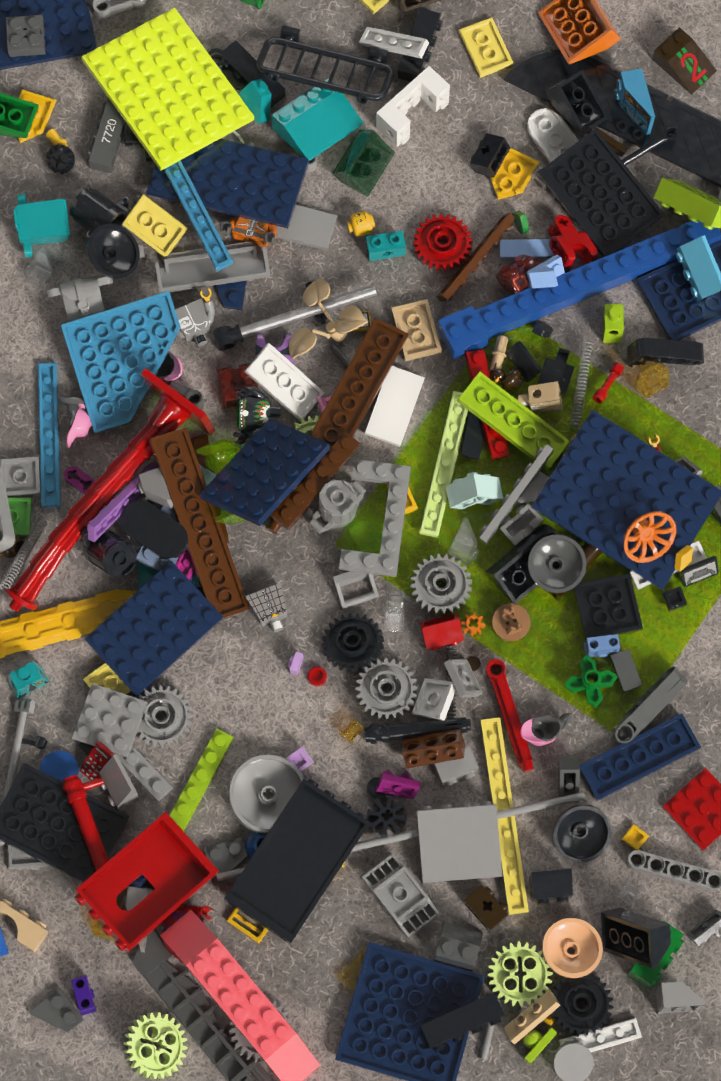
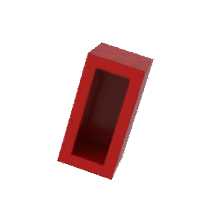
M457 613L419 622L424 645L427 650H438L441 646L448 644L451 646L457 645L460 641L464 640Z

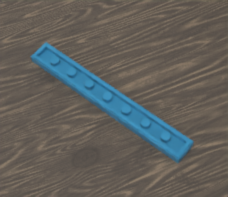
M181 160L165 168L164 171L216 271L234 264Z
M57 362L38 363L41 507L59 508L61 507Z

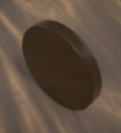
M471 656L467 659L473 671L480 668L481 662L479 658Z

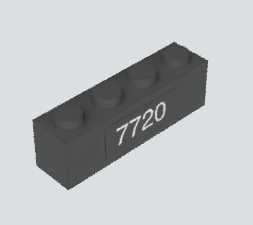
M108 98L107 102L103 103L102 119L99 118L98 132L97 135L94 134L93 148L92 151L88 152L87 162H89L90 169L112 173L127 123Z

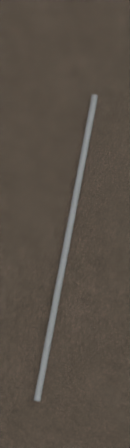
M581 792L497 811V818L501 819L586 800L585 793ZM418 829L357 842L351 852L419 837ZM244 868L218 873L216 875L217 881L239 877Z

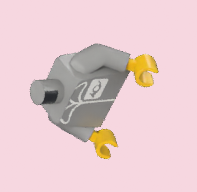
M209 287L208 295H203L202 289H200L201 299L176 309L181 326L176 337L184 338L186 342L195 339L199 347L207 344L208 340L205 334L210 332V326L214 323L215 309L213 301L210 299L212 292Z

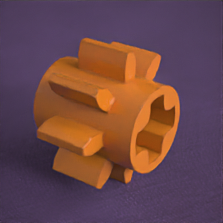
M475 612L470 617L466 614V622H461V626L465 627L463 633L466 634L468 632L471 634V638L476 633L481 635L480 628H485V624L481 623L483 616L477 617ZM470 622L472 624L477 623L476 628L474 626L470 627Z

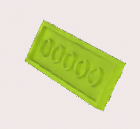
M481 372L476 375L457 400L458 403L534 461L537 459L535 455L541 447L545 448L546 445L552 447L554 452L543 466L547 471L570 442V440Z

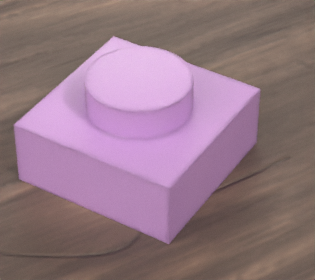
M295 652L294 657H290L287 666L290 668V674L298 676L304 659L302 653Z
M303 746L286 758L300 772L314 763Z

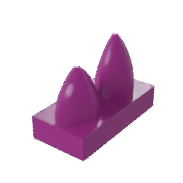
M387 769L381 774L376 785V792L413 800L420 788V781L414 780L407 770L398 777Z

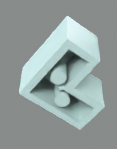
M468 473L467 477L455 479L452 484L446 486L450 508L465 509L476 503L491 505L503 499L499 477H493L490 474Z

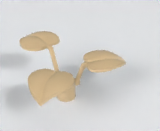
M317 279L306 288L303 293V302L307 306L318 304L330 321L326 325L327 333L315 329L310 331L307 327L297 330L289 342V353L293 360L314 347L317 340L316 334L325 336L327 339L332 337L336 342H341L346 338L347 332L368 323L361 310L356 306H349L343 309L339 314V319L334 321L321 304V301L327 299L330 294V286L324 279Z

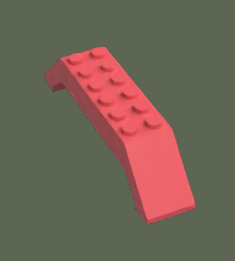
M189 910L160 935L280 1081H303L320 1066L297 1033L218 938L192 910Z

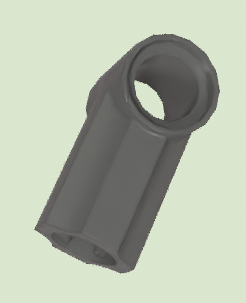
M177 379L170 384V387L190 402L193 399H199L197 403L193 404L201 410L203 409L204 400L201 392L191 389Z

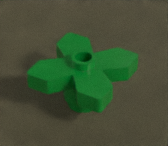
M585 655L579 663L582 675L570 676L564 688L573 694L585 691L586 703L597 708L603 700L600 688L612 687L618 676L610 670L597 671L596 661Z

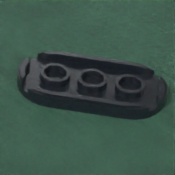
M138 500L131 502L123 509L120 516V524L124 532L162 559L177 558L187 549L189 540L185 528L151 503Z

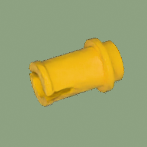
M50 129L46 133V137L54 146L58 144L67 146V141L61 138L56 129Z

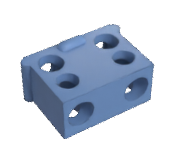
M618 634L590 637L583 643L585 655L589 657H606L607 655L620 652Z

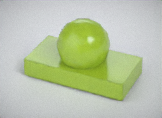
M551 1028L544 1037H542L539 1031L534 1029L523 1037V1043L528 1049L532 1050L524 1060L531 1064L556 1036L557 1032Z

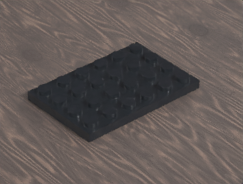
M596 128L537 173L582 231L587 233L603 257L619 251L665 215Z
M23 763L0 806V841L81 882H85L96 870L72 805L68 803L67 791L64 792L62 786L64 783ZM87 795L86 800L107 857H109L129 816Z

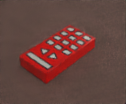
M101 741L98 742L79 771L90 781L99 778V772L114 753Z

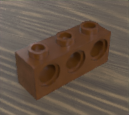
M461 729L403 739L402 755L407 768L464 758L465 742Z

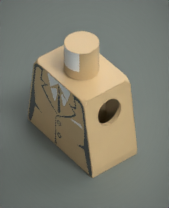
M558 381L531 385L528 387L529 394L518 395V401L524 406L530 405L532 412L563 411L562 394Z

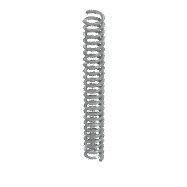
M583 342L581 347L579 371L577 372L578 378L576 379L577 385L575 386L571 424L569 425L575 430L580 428H574L571 425L581 426L579 424L581 420L578 419H582V413L580 412H583V406L581 405H584L583 401H585L582 398L585 397L584 394L586 393L584 391L586 390L585 387H587L585 385L587 382L583 380H588L586 378L588 375L585 373H589L587 371L589 367L586 366H590L588 364L590 360L587 359H591L589 357L591 353H588L592 352L590 349H592L591 345L593 343Z
M46 515L39 516L14 558L13 563L9 566L0 583L2 590L1 584L4 588H11L10 586H12L16 579L15 577H17V574H19L20 569L26 562L25 560L29 557L30 552L34 548L33 546H35V543L39 540L38 538L42 535L41 532H43L47 526L46 524H48L47 519L41 518V516L46 517Z

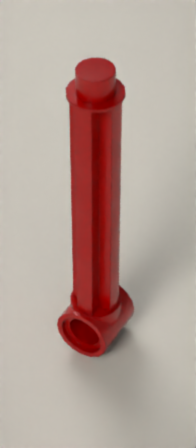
M493 659L487 664L486 677L492 683L518 766H521L523 773L529 772L534 769L532 764L534 759L532 758L527 741L520 734L522 725L506 679V667L501 660ZM498 667L501 672L495 675L491 673L490 669Z

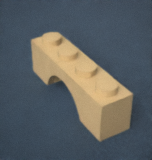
M3 899L0 901V915L8 916L15 921L18 930L17 941L36 953L49 933L45 929L46 925L39 920L33 922L28 919L30 916L28 913L21 909L19 911L12 908L13 904Z

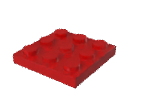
M705 768L662 807L702 851L721 835V784Z

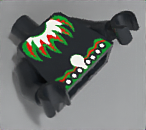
M236 386L235 388L238 390V394L234 395V397L238 398L237 427L241 432H234L233 436L238 437V440L234 441V443L239 445L244 444L246 439L254 436L270 417H280V405H270L269 397L255 386L244 388Z

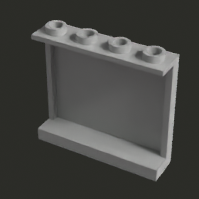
M491 801L480 802V806H472V803H460L459 808H452V804L440 805V809L432 810V806L420 807L421 811H416L422 883L502 877L497 807L492 805Z

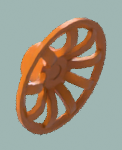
M661 511L649 512L637 518L624 535L623 548L626 555L631 560L639 563L650 562L661 557L674 542L676 536L674 520L670 515ZM654 516H661V521L654 524ZM668 520L670 523V527L660 529L659 527L663 526ZM671 532L669 540H665L657 535ZM653 540L665 546L658 552ZM628 541H636L634 547L628 549ZM647 544L649 545L653 553V555L649 557H645ZM641 545L640 556H634L633 553L636 552Z

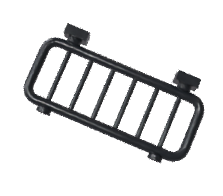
M285 25L281 28L280 38L272 37L264 42L256 61L257 70L262 74L268 75V79L271 82H277L279 78L355 96L361 104L367 103V100L380 101L384 99L394 77L393 68L386 64L388 50L370 46L368 59L300 43V29ZM271 45L284 46L275 69L263 66ZM287 47L302 50L293 73L278 70ZM305 51L319 55L310 78L296 75ZM322 56L336 59L328 82L314 79ZM340 60L354 63L346 86L331 83ZM358 64L372 68L363 91L349 88ZM375 69L387 72L382 89L377 94L367 92Z

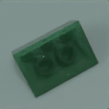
M359 129L332 174L342 184L368 197L395 152L374 130Z

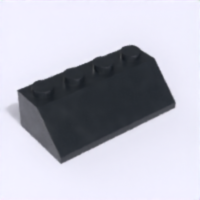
M543 523L485 571L494 585L513 604H516L538 586L529 574L528 557L532 548L539 540L550 535H558L552 526ZM553 562V568L558 569L559 563Z
M621 907L601 912L603 951L651 969L656 968L671 944L670 924Z

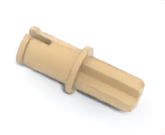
M501 335L497 337L495 350L492 352L493 358L489 369L490 372L498 368L502 369L508 343V337Z

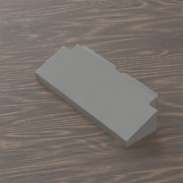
M250 241L225 245L234 264L219 271H216L205 249L170 253L164 259L165 268H160L159 263L155 264L159 293L271 277L266 247H262L263 253H257L256 245L254 246Z

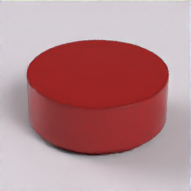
M313 667L308 672V681L312 686H322L327 680V673L322 667Z

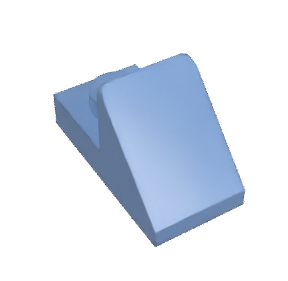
M555 255L527 271L531 288L558 286L556 277L565 273L562 258L559 255Z

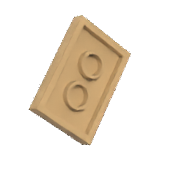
M428 299L391 308L396 328L409 334L402 348L405 361L442 353Z

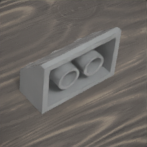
M676 978L664 979L655 989L657 1014L698 1011L705 1005V1001L682 981L676 982Z

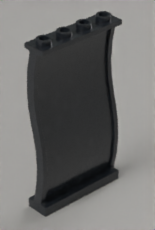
M303 779L224 898V901L289 944L292 943L370 824L367 821L368 817L359 811L355 813L351 810L352 807L344 801L338 802L334 799L335 795L328 790L323 792L317 788L319 785L311 779H308V781Z

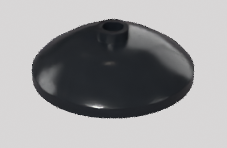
M104 224L96 228L89 236L87 242L88 257L94 268L102 275L120 279L130 275L138 266L140 259L139 246L134 236L124 227L116 224Z
M576 805L565 810L556 820L552 834L553 842L558 852L564 858L573 862H588L599 857L607 849L612 835L611 824L607 816L600 809L591 805ZM577 827H582L581 831H576Z

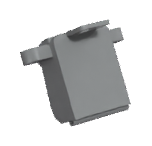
M97 275L83 279L81 277L74 279V281L61 283L59 288L46 290L47 296L49 298L62 295L68 322H72L105 311L99 286L111 284L113 280L109 277L97 279Z

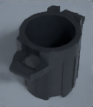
M85 188L77 195L76 199L79 201L75 208L73 206L70 207L69 214L76 222L89 230L86 235L87 244L89 236L99 226L104 224L122 226L123 221L127 217L126 212H130L128 209L129 198L123 197L115 204L97 190Z
M87 527L81 532L82 538L80 541L83 544V554L90 563L112 577L126 576L135 568L137 552L130 542L110 529H107L95 542L88 540Z

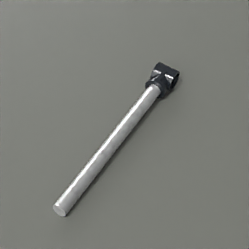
M373 284L321 301V304L326 311L376 296L377 293ZM316 303L313 306H305L243 327H239V324L235 325L234 328L222 326L215 329L213 335L218 350L224 351L235 347L236 342H244L243 338L323 313V311Z

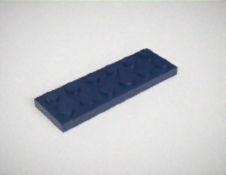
M681 713L636 736L632 741L622 743L579 765L593 796L596 801H599L699 750L701 746Z

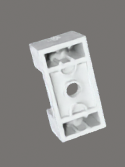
M428 66L376 113V128L396 147L400 144H405L410 138V119L405 116L408 111L407 109L411 106L415 107L421 99L435 112L439 109H444L449 103L450 85Z

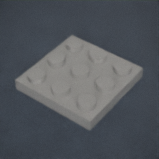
M92 683L72 739L94 747L101 741L114 754L128 758L148 702Z

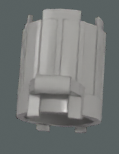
M332 480L328 482L319 492V508L309 524L319 534L349 525L356 517L357 508L366 490L357 481L347 483L344 480ZM318 518L319 520L321 518L327 525L323 527L316 519Z

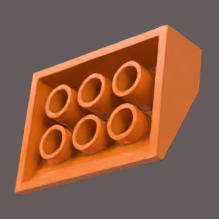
M553 0L538 12L568 64L603 52L621 39L598 0Z

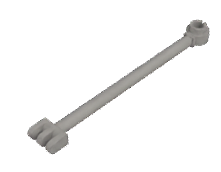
M17 699L15 701L14 712L19 713L2 802L15 779L27 714L34 713L35 700ZM0 841V846L5 844L4 842Z

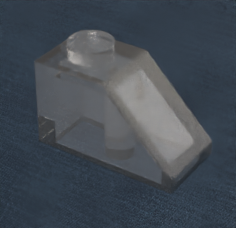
M465 517L449 549L448 556L451 558L455 556V560H461L462 563L470 565L471 560H476L479 550H477L478 543L469 520Z

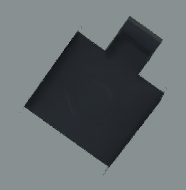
M559 348L555 360L545 359L537 385L558 381L561 392L566 395L575 369L574 366L566 364L570 351Z

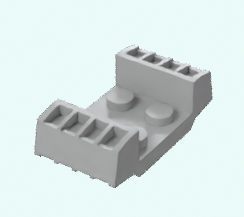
M394 853L362 876L363 882L377 896L406 937L411 936L439 914V911Z

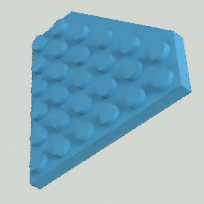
M170 291L61 325L95 434L131 423L149 390V386L141 373L146 368L154 375L157 374L181 328Z

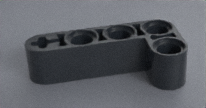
M639 338L627 347L628 366L639 365V367H642L648 362L701 365L704 363L703 343Z

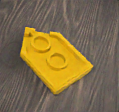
M21 90L19 99L39 104L28 137L18 138L20 143L44 133L56 99Z
M510 148L495 177H490L497 199L500 200L523 193L531 179V175L540 162Z

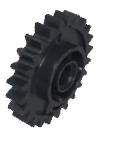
M349 613L348 618L341 615V620L335 618V624L329 623L330 630L325 629L326 636H322L324 642L322 643V648L325 649L323 651L324 656H327L328 662L332 661L333 667L339 665V670L341 671L343 668H346L347 673L353 668L355 673H357L358 668L364 671L365 665L372 667L371 661L377 662L376 656L382 655L380 649H384L382 643L384 642V637L381 636L383 633L379 629L378 623L374 624L373 618L367 620L366 615L360 618L359 613L352 617V614ZM351 641H357L353 645L349 644Z
M593 973L589 977H566L567 980L560 978L561 985H554L557 991H551L560 1004L551 1016L552 1019H558L555 1025L562 1024L561 1031L569 1029V1035L575 1031L577 1037H579L581 1032L587 1037L588 1031L595 1035V1028L601 1031L603 1029L601 1023L608 1024L605 1017L611 1018L612 1016L608 1010H613L614 1006L609 1004L613 1001V998L607 996L611 990H604L606 983L599 984L600 977L594 980ZM576 1001H585L586 1007L584 1009L578 1008Z

